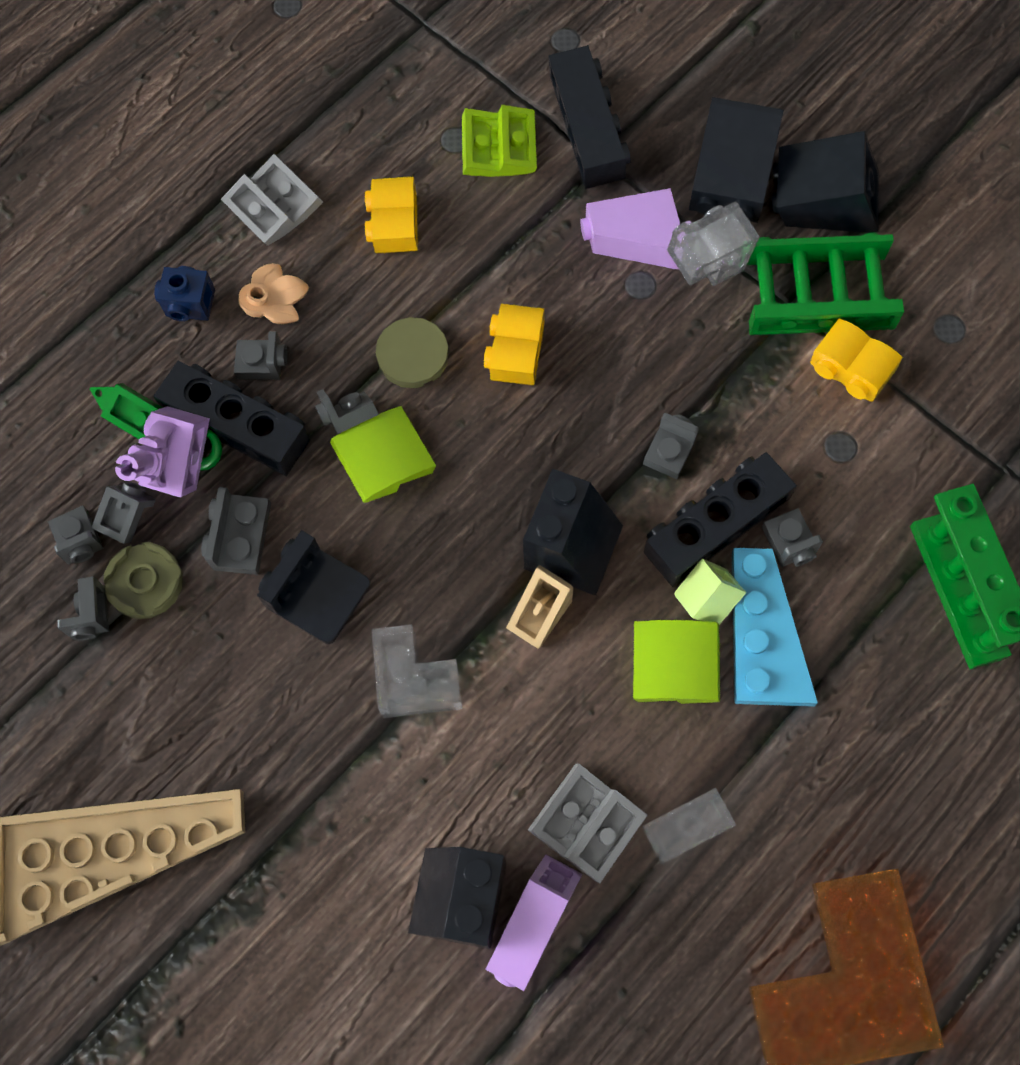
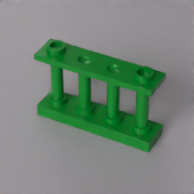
M867 233L861 236L787 239L759 237L754 240H747L742 264L757 265L761 304L754 305L749 319L750 335L829 332L838 319L848 321L863 331L895 330L904 313L903 300L885 297L880 260H885L893 244V234ZM865 260L870 300L853 301L848 296L844 261ZM829 262L833 302H815L812 300L808 263ZM793 263L797 303L779 304L775 299L772 264Z
M974 483L935 494L933 498L940 514L914 521L910 528L969 670L1007 659L1012 655L1008 646L1020 642V587Z

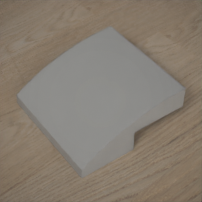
M275 154L269 158L251 179L244 174L221 198L267 246L292 231L323 203Z
M575 764L528 831L590 878L601 883L645 820L647 814L617 790L610 789L582 765Z

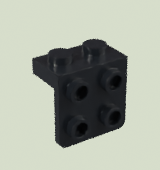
M301 530L296 539H290L281 552V561L274 571L270 570L264 575L259 584L257 596L266 609L323 643L331 644L336 640L369 590L370 581L365 575L323 552L316 539Z

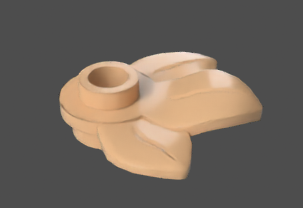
M266 264L253 272L251 283L241 288L238 301L243 311L251 317L259 318L265 316L272 323L290 324L299 320L298 313L293 305L304 298L309 291V286L296 276H283L282 268L279 264Z

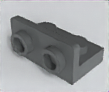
M218 488L217 497L212 498L209 505V519L212 521L210 532L204 535L201 547L202 556L205 557L206 562L213 570L259 575L271 509L269 498L231 495L228 488Z

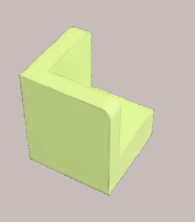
M702 558L677 588L674 595L693 619L718 622L720 625L746 594V591L727 569Z

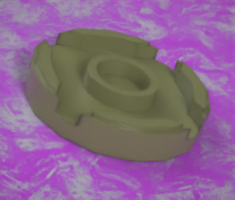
M409 317L395 321L384 329L377 340L375 353L379 368L388 381L400 387L419 388L424 386V383H428L431 380L435 381L441 376L448 364L449 348L445 334L436 324L423 318Z
M145 542L142 545L136 546L130 545L121 549L110 560L104 572L105 594L108 601L119 612L135 619L152 618L164 613L176 602L182 589L183 573L178 560L165 547L151 542Z

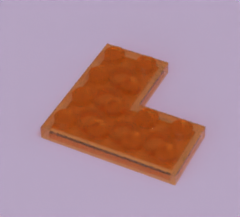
M898 869L812 884L832 972L749 986L765 1064L851 1065L944 1048Z

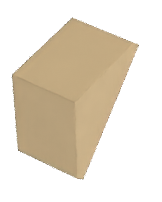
M539 565L506 628L539 649L572 603L573 586Z

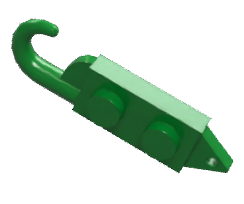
M124 383L116 384L114 387H90L91 393L102 410L101 417L137 439L145 437L144 425L151 412L163 408ZM210 429L207 430V437L211 441L212 450L207 457H202L200 471L209 470L216 466L222 455L221 441Z

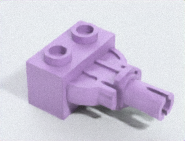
M168 406L152 411L144 425L145 437L140 438L138 442L143 445H132L128 450V455L120 456L117 459L116 463L121 465L115 467L116 475L124 481H139L138 485L180 498L197 489L210 418Z

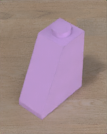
M671 188L586 203V218L580 220L581 232L584 240H590L593 253L672 269L684 268L687 246Z
M548 855L544 856L529 879L485 969L493 973L500 983L508 987H518L523 991L525 990L582 876L580 872Z

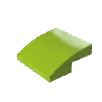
M501 105L498 113L465 108L462 114L463 175L493 177L515 176L535 172L537 169L535 110Z
M402 406L382 412L367 421L339 433L331 438L330 441L364 503L395 493L400 484L432 474L436 467Z
M691 620L634 621L633 699L637 702L678 701L681 704L720 702L719 623Z

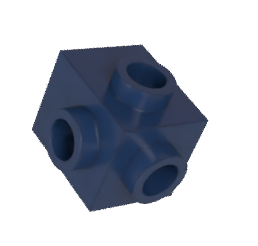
M179 266L178 268L164 267L161 280L156 282L154 295L155 300L159 302L166 317L176 321H187L188 319L209 320L215 287L208 272L196 270L189 266Z

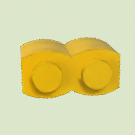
M414 177L372 179L371 190L365 191L366 211L371 212V220L365 221L366 241L373 242L375 253L418 251L417 191Z
M501 304L498 315L492 314L490 336L495 338L492 347L486 346L484 355V368L490 370V379L492 381L525 385L535 384L545 325L544 308Z
M838 319L814 350L810 363L821 377L841 382L853 397L873 402L895 373L903 357L887 344L870 338L854 324Z

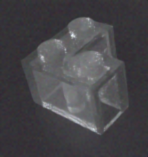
M735 201L725 207L718 205L712 208L703 218L693 223L686 221L677 226L672 232L667 251L689 285L707 277L711 284L715 286L744 271L760 236Z
M412 624L372 629L378 710L383 718L463 709L460 675L456 659L419 663L417 640Z

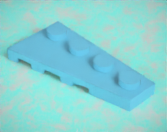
M733 548L732 576L746 591V594L733 608L735 704L816 706L818 704L773 549Z

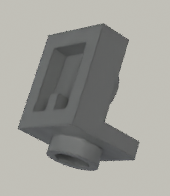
M269 331L268 340H237L234 374L237 379L280 380L281 366L287 365L288 351L286 344L281 343L277 331Z
M323 389L316 392L321 403L315 405V408L324 426L331 423L337 434L379 415L373 401L365 392L360 394L357 392L350 393L339 400V404L335 406L332 405L330 398Z
M664 413L660 427L644 458L643 465L678 479L695 444L699 428L682 415L672 416Z
M124 481L122 485L107 486L91 528L123 544L130 543L144 508L153 507L156 499L145 494L146 489L133 482Z
M83 505L47 521L57 544L54 546L55 552L68 565L85 562L92 558L95 552L104 549L97 531L91 528L93 521L88 510Z
M799 508L765 521L761 526L781 567L791 563L798 567L812 561L817 557L815 553H817L823 543L820 535L813 537Z
M93 576L78 579V592L74 594V607L79 617L57 620V629L77 641L90 640L96 637V633L108 632V608L105 586Z

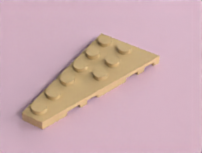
M238 789L0 817V946L244 834V792Z

